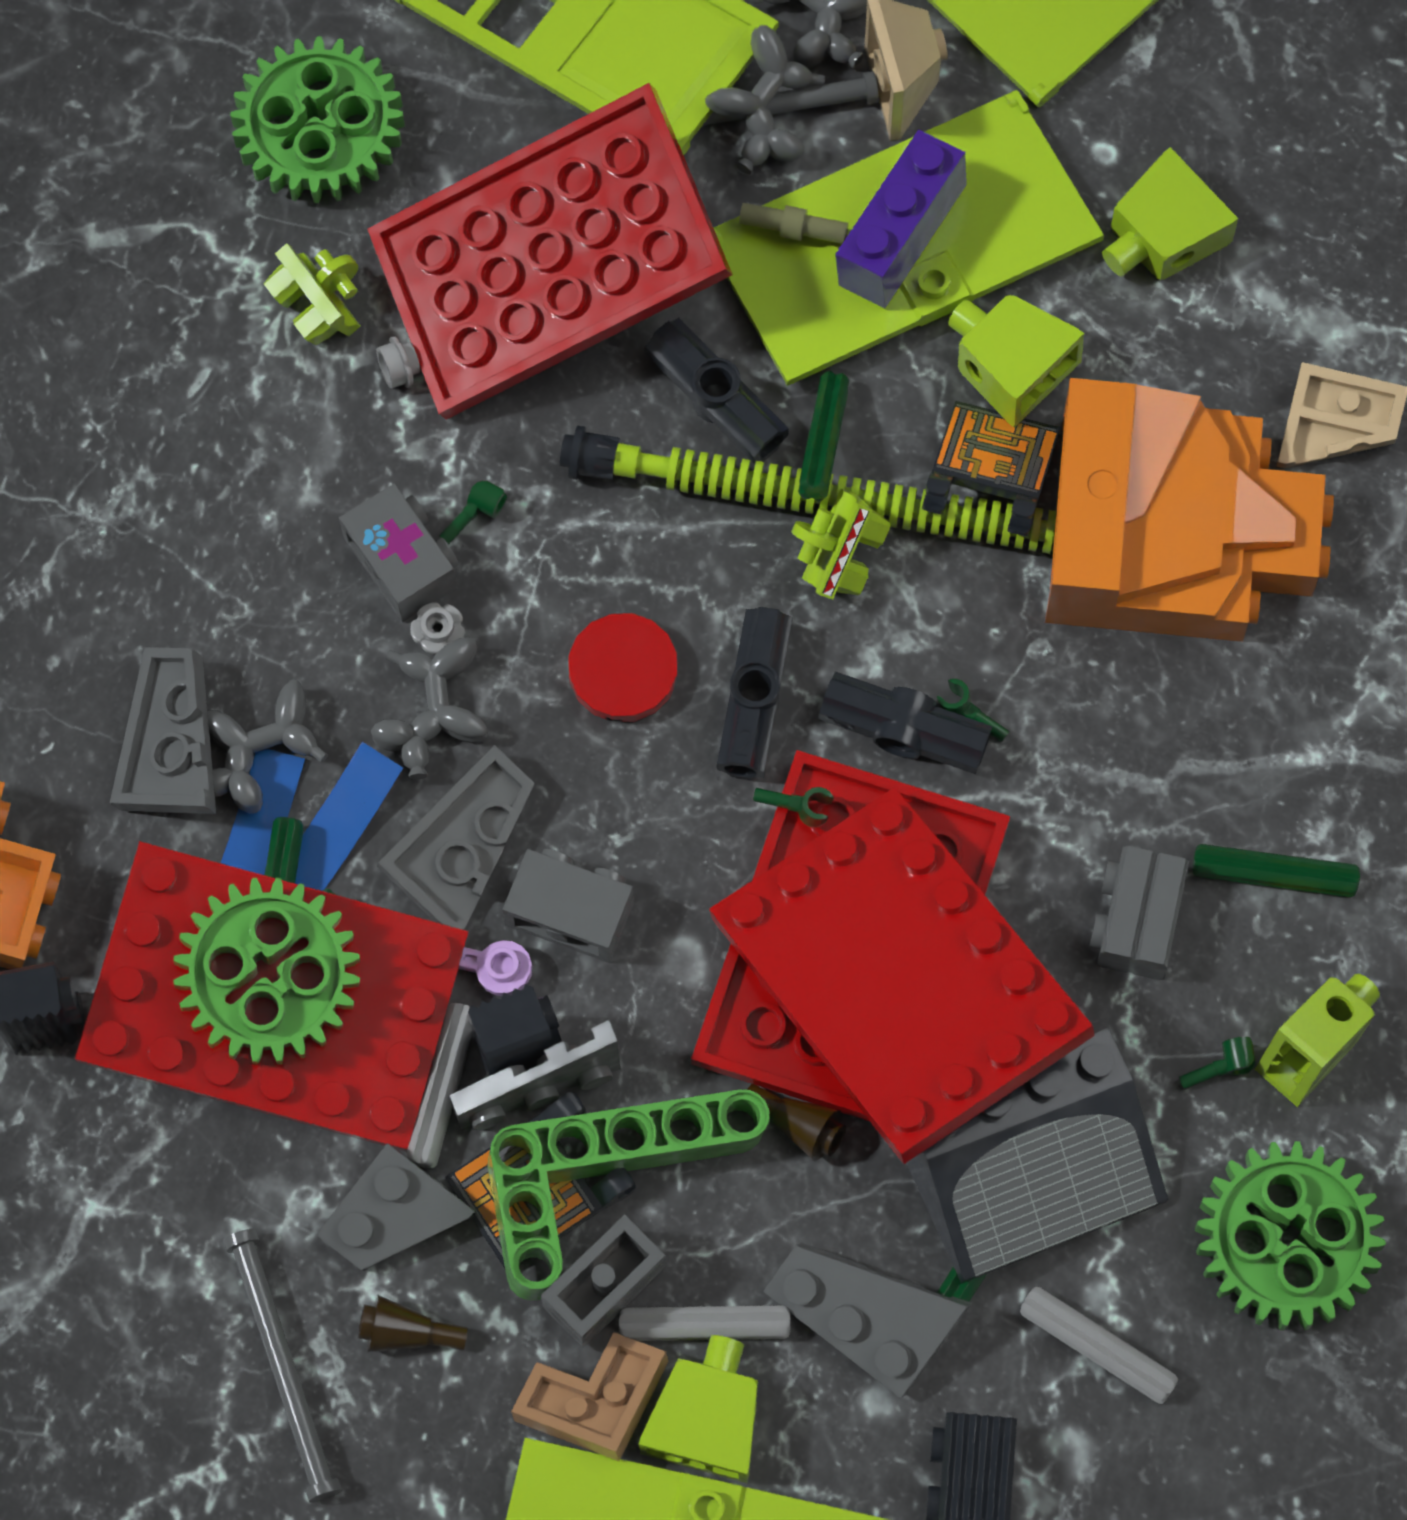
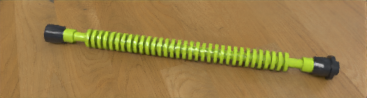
M579 425L576 427L575 434H565L562 442L560 466L569 468L568 477L570 479L578 480L579 475L613 481L614 475L636 478L637 474L667 478L666 489L675 490L677 480L681 481L680 492L685 493L689 492L691 483H694V494L702 495L704 486L708 485L709 497L716 498L719 487L722 488V499L727 500L731 498L732 489L736 490L735 501L744 502L746 492H750L749 503L758 504L760 494L764 495L763 506L772 507L774 497H778L777 508L785 509L787 500L792 499L791 510L799 512L801 502L804 501L806 502L805 513L810 514L814 512L815 503L820 504V508L829 510V506H834L842 488L856 493L869 507L883 517L885 515L890 516L889 523L890 527L897 528L898 518H904L902 529L911 530L912 520H917V532L924 533L926 522L932 523L930 534L935 535L939 534L941 524L946 525L944 536L952 537L954 527L960 528L959 539L966 540L968 529L974 530L972 541L980 542L982 532H988L986 541L988 544H994L996 534L1002 535L1000 546L1008 547L1009 538L1012 536L1016 537L1014 548L1022 549L1024 539H1030L1028 550L1036 551L1038 541L1044 542L1042 553L1050 554L1052 543L1054 544L1057 511L1049 510L1048 520H1042L1043 509L1036 508L1029 536H1022L1007 531L1012 515L1013 504L1007 503L1006 513H1000L1001 502L993 501L992 511L986 510L987 499L979 498L978 509L972 508L973 497L965 496L964 506H958L959 495L951 494L950 504H946L944 513L937 514L922 509L926 489H923L922 499H916L918 489L916 487H909L908 497L902 496L904 485L896 484L894 495L888 494L890 483L886 482L881 483L880 492H875L876 481L874 480L867 481L866 490L861 489L862 478L856 477L853 479L852 488L847 487L848 476L844 475L839 476L838 485H833L834 474L831 476L828 496L818 502L813 498L805 500L798 492L802 468H798L796 478H791V466L784 465L782 476H779V464L770 463L767 474L764 473L765 462L756 461L754 471H750L751 460L742 459L740 469L736 468L737 457L728 456L726 466H722L723 455L714 454L712 464H708L709 453L700 452L699 460L696 462L695 450L687 449L685 458L681 459L682 450L678 447L672 448L670 457L642 453L639 446L621 444L620 437L587 432L585 426Z

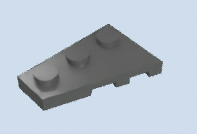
M144 647L110 798V804L121 811L216 814L203 656L192 648Z
M494 745L378 862L377 867L434 922L465 930L535 783Z

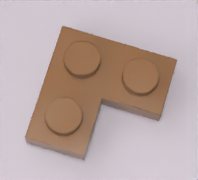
M613 1332L589 1382L536 1362L511 1411L514 1421L620 1461L669 1362L666 1351Z

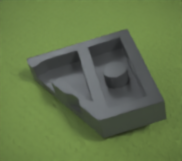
M387 1143L316 1235L352 1264L364 1271L405 1249H409L440 1232L471 1219L476 1211Z

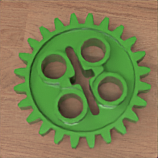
M317 36L312 50H306L300 39H295L294 53L287 55L279 46L275 47L276 62L273 64L258 58L256 62L260 76L252 74L243 75L244 86L248 92L240 91L234 93L236 107L239 110L232 111L230 114L233 127L237 128V130L232 132L235 146L242 148L240 155L244 166L254 164L252 169L255 180L261 181L270 176L271 190L275 194L288 184L292 200L294 201L298 200L304 189L311 190L314 203H319L322 191L330 189L336 201L341 200V186L346 184L355 192H362L359 179L362 175L378 181L379 173L376 162L392 165V152L388 147H401L400 132L396 129L405 127L403 112L399 111L403 107L401 94L399 91H393L395 84L391 73L381 75V60L377 57L365 64V53L362 46L357 47L350 55H347L343 39H338L332 50H326L321 36ZM318 81L330 83L328 87L316 91L308 88L311 84ZM358 114L367 117L359 124H347L344 122L351 115ZM278 115H288L291 117L284 124L277 125L269 122ZM320 148L328 151L321 158L312 159L305 156L313 149Z
M252 878L250 895L242 896L238 888L231 884L229 885L230 902L224 905L211 895L208 898V902L213 914L209 918L195 912L191 915L193 923L200 930L198 934L181 933L179 936L180 941L191 949V953L176 955L173 961L176 966L189 970V974L174 979L175 989L192 991L191 995L179 1003L182 1011L198 1009L200 1013L192 1022V1029L196 1032L211 1026L213 1030L208 1040L209 1046L214 1048L226 1038L230 1041L229 1057L231 1059H235L243 1047L251 1048V1058L254 1065H258L264 1050H271L277 1065L283 1062L284 1048L290 1046L302 1059L305 1057L304 1040L309 1037L322 1047L326 1045L325 1035L321 1029L324 1024L338 1030L343 1027V1022L334 1012L336 1007L341 1009H353L354 1001L342 993L343 989L359 987L360 984L359 977L345 972V968L352 967L360 962L359 954L343 952L342 950L343 947L347 946L354 939V934L352 931L335 933L334 929L342 919L341 912L336 911L324 917L321 914L325 904V897L322 894L309 904L304 902V884L300 883L290 896L283 894L281 878L275 879L270 893L262 892L257 878ZM268 918L282 920L289 929L287 937L278 944L269 945L263 943L255 933L262 921ZM305 938L309 941V945L305 949L279 964L277 967L278 980L271 983L269 979L264 977L253 984L235 1003L227 1004L225 1002V997L228 994L241 988L256 977V962L263 960L266 964L271 965L280 959L300 939ZM222 953L235 954L243 963L241 972L231 980L219 979L210 970L212 961ZM310 962L322 969L324 978L319 986L304 990L298 988L293 983L291 974L296 966ZM265 997L271 999L279 1009L277 1017L266 1025L252 1023L245 1014L248 1004L256 998Z
M1295 1141L1289 1156H1283L1277 1143L1271 1142L1267 1152V1159L1262 1160L1260 1155L1251 1148L1245 1155L1246 1169L1233 1160L1228 1162L1225 1169L1231 1182L1218 1177H1214L1210 1188L1220 1199L1203 1197L1199 1208L1213 1217L1199 1220L1195 1226L1196 1232L1210 1237V1240L1198 1245L1196 1249L1197 1255L1214 1258V1261L1206 1267L1203 1275L1205 1278L1222 1276L1224 1279L1216 1294L1218 1298L1225 1297L1232 1292L1239 1296L1234 1310L1236 1314L1243 1312L1250 1304L1256 1307L1257 1325H1261L1270 1312L1277 1314V1323L1282 1331H1285L1291 1316L1295 1315L1298 1316L1303 1329L1309 1330L1313 1323V1313L1316 1311L1329 1324L1335 1318L1334 1302L1349 1312L1356 1304L1349 1289L1357 1293L1366 1294L1371 1287V1284L1361 1272L1377 1274L1381 1267V1263L1377 1259L1368 1255V1253L1382 1251L1386 1244V1240L1370 1235V1231L1381 1227L1384 1222L1383 1216L1366 1213V1210L1374 1203L1377 1197L1375 1193L1358 1196L1355 1190L1364 1177L1361 1173L1353 1175L1348 1179L1340 1175L1345 1164L1344 1158L1341 1157L1336 1160L1330 1167L1324 1165L1323 1147L1319 1146L1311 1159L1303 1158L1302 1146L1299 1141ZM1275 1184L1289 1187L1296 1196V1204L1289 1208L1276 1206L1267 1194L1268 1188ZM1250 1204L1256 1206L1265 1218L1250 1214L1246 1206ZM1324 1217L1337 1220L1343 1227L1344 1238L1339 1241H1328L1322 1238L1316 1229V1221ZM1290 1226H1294L1300 1231L1297 1240L1291 1242L1289 1246L1283 1244L1280 1241L1283 1231L1285 1232ZM1242 1230H1252L1258 1233L1264 1242V1250L1257 1254H1248L1242 1251L1237 1246L1235 1234ZM1315 1253L1321 1256H1328L1333 1260L1334 1265L1332 1267L1325 1266ZM1291 1263H1299L1305 1266L1312 1275V1285L1305 1288L1292 1286L1285 1279L1283 1268Z

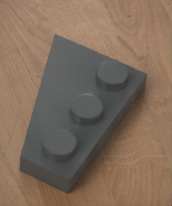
M610 1020L591 1028L595 1039L581 1046L568 1045L563 1041L544 1050L545 1054L536 1061L537 1066L526 1071L523 1065L510 1066L450 1094L453 1110L460 1128L463 1129L472 1125L474 1130L487 1129L506 1119L505 1113L525 1105L528 1110L540 1109L555 1102L560 1098L558 1093L578 1085H580L582 1090H589L609 1082L613 1078L612 1072L621 1069L618 1041Z
M804 1243L794 1247L763 1291L778 1304L788 1307L791 1314L899 1398L904 1397L972 1304L953 1296L949 1298L923 1289L922 1285L905 1279L898 1280L867 1269L866 1265Z

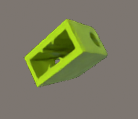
M1170 147L1117 203L1113 212L1111 229L1118 239L1104 249L1102 255L1110 269L1118 276L1125 275L1141 262L1155 278L1164 280L1233 242L1238 218Z
M1015 295L1005 296L988 314L968 299L964 300L956 307L949 318L948 325L963 336L959 343L958 368L961 374L1014 428L1082 362L1084 333Z
M1358 973L1354 974L1345 985L1339 979L1330 977L1278 1029L1254 1070L1298 1107L1363 1035L1375 1016L1371 1006L1380 998L1377 986L1369 978Z
M711 1335L703 1364L678 1359L641 1435L639 1442L640 1454L743 1483L748 1482L758 1380L737 1374L744 1348L743 1343L725 1336Z

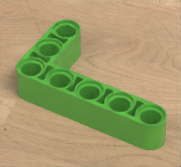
M733 1090L522 1123L503 1128L495 1135L488 1156V1173L506 1277L510 1289L522 1299L538 1301L541 1300V1295L560 1277L562 1254L549 1184L607 1175L617 1168L633 1171L747 1152L760 1142L769 1122V1109L766 1101L753 1091ZM733 1111H744L753 1118L755 1129L747 1133L738 1132L728 1124L726 1115ZM679 1119L688 1120L697 1127L699 1137L693 1141L679 1140L672 1134L670 1124ZM622 1128L633 1129L641 1136L643 1145L636 1150H625L618 1146L613 1134ZM566 1137H575L585 1145L587 1154L579 1159H568L558 1151L556 1143ZM518 1146L528 1153L530 1163L522 1168H511L501 1161L499 1153L506 1147ZM520 1201L529 1202L538 1209L540 1219L533 1224L522 1225L511 1217L509 1208ZM530 1257L539 1258L548 1265L550 1275L545 1280L539 1282L530 1281L521 1274L519 1264L524 1259Z

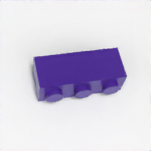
M918 129L836 252L839 286L883 308L887 307L967 185L964 151Z

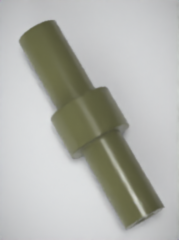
M743 203L739 217V224L780 231V237L802 241L805 236L843 243L847 237L849 227L847 222L808 215V209L788 205L785 206L784 210Z

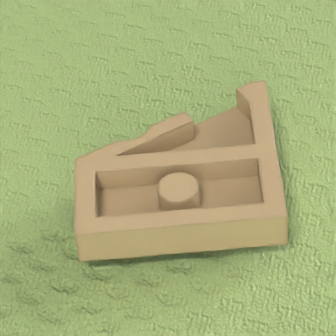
M1302 362L1276 467L1288 468L1394 444L1397 439L1407 397V386Z

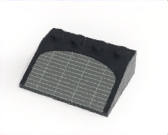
M1109 1028L1094 1033V1037L906 1163L961 1284L1168 1201L1167 1192L1133 1078Z

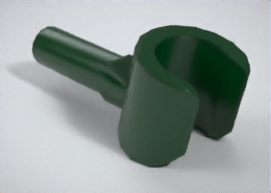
M489 481L477 482L469 493L467 505L462 509L463 511L441 532L439 537H442L449 545L475 519L479 511L492 518H496L507 501L504 489Z
M959 679L948 680L950 690L955 695L962 697V699L957 703L950 704L940 696H937L939 708L993 726L991 735L1000 742H1003L1010 731L987 716L972 703L967 684Z
M822 787L809 789L804 797L756 788L753 797L755 802L798 812L801 821L809 827L823 825L827 821L828 816L812 812L808 807V802L818 801L822 804H831L834 799L831 792Z
M1236 1037L1223 1041L1224 1059L1213 1061L1211 1064L1179 1076L1183 1089L1216 1076L1220 1077L1225 1074L1242 1076L1249 1074L1255 1066L1252 1039L1250 1037Z

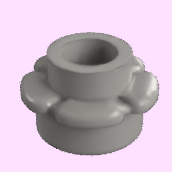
M390 337L389 344L377 347L376 349L380 369L387 385L391 389L405 384L406 388H409L414 383L413 375L421 372L418 357L410 342L402 345L397 337Z
M434 602L424 605L418 610V617L412 621L410 627L414 642L420 644L425 652L434 655L445 645L459 638H464L465 629L461 626L463 621L462 614L457 608L449 604L440 606ZM441 624L443 629L440 632H435L433 626Z

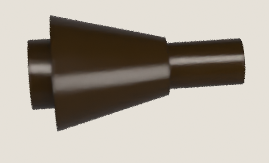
M751 1084L747 1090L759 1094L766 1101L769 1109V1118L772 1119V1122L813 1161L819 1160L824 1154L831 1156L836 1152L846 1132V1126L841 1124V1110L790 1098L782 1099L755 1084Z
M377 1294L374 1306L363 1305L358 1339L368 1340L367 1352L426 1347L427 1344L464 1350L468 1327L433 1322L431 1318Z

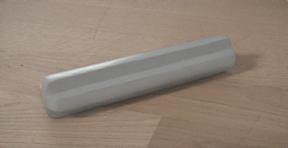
M450 1003L446 1011L406 1153L407 1158L418 1167L432 1169L438 1163L453 1109L450 1094L458 1091L473 1036L468 1014L470 1006Z
M1034 1287L1022 1303L1020 1313L1023 1317L1155 1402L1163 1404L1177 1385L1178 1378L1174 1373L1042 1288Z
M784 1305L623 1308L619 1313V1334L636 1341L710 1340L711 1335L725 1336L735 1340L786 1339L790 1334V1311Z

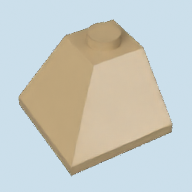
M867 0L865 52L870 70L875 73L879 102L890 141L902 138L939 82L940 62L947 60V47L942 29L933 30L928 10L892 0Z

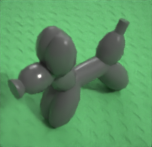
M751 0V3L756 5L766 1L770 4H784L791 0ZM799 0L818 15L815 21V30L805 34L796 42L793 55L794 62L800 63L807 68H812L821 63L828 54L839 63L849 62L851 68L855 69L861 63L864 53L856 52V46L851 39L839 32L842 27V20L857 18L867 12V0Z
M760 25L758 28H755L751 35L753 56L760 70L764 73L752 92L737 88H720L705 98L707 107L714 113L726 117H745L747 127L753 136L744 144L741 152L742 159L737 161L736 166L748 175L753 172V166H760L766 161L768 156L784 163L793 162L804 153V146L796 135L786 130L774 129V120L767 106L780 87L798 89L809 84L822 86L825 81L824 75L811 73L809 68L800 63L787 62L782 41L777 33L767 25Z
M470 637L459 638L445 645L435 654L433 659L420 652L400 654L389 650L386 660L398 664L401 671L407 676L425 684L428 710L415 717L410 725L399 719H383L374 724L371 729L372 739L377 746L392 752L402 750V760L404 765L411 770L408 775L411 780H420L428 777V773L424 769L429 763L430 757L426 742L436 737L441 730L458 740L472 743L483 741L488 737L487 726L479 716L470 710L449 705L446 680L462 673L473 662L477 653L476 641Z
M290 680L281 689L276 700L275 722L249 732H245L241 725L229 715L218 710H207L210 737L218 746L228 751L225 758V768L213 769L215 797H220L230 792L233 803L239 809L249 814L257 813L263 804L261 788L257 781L249 774L254 759L253 753L284 743L294 753L303 756L311 755L321 763L328 757V754L318 747L317 739L313 733L304 725H301L306 712V696L298 680Z

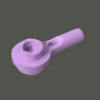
M502 940L490 944L483 951L464 947L459 965L461 970L477 973L480 984L486 991L496 996H502L503 993L512 995L514 988L521 991L525 984L529 982L533 967L529 953L521 945L513 941Z

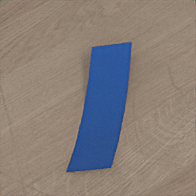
M364 742L360 744L337 784L303 834L295 884L299 885L301 883L305 887L320 891L327 887L401 773L402 766Z
M264 749L255 753L249 774L257 781L261 788L263 804L261 809L254 814L238 809L221 864L265 875L273 821L277 817H288L305 758L270 749Z

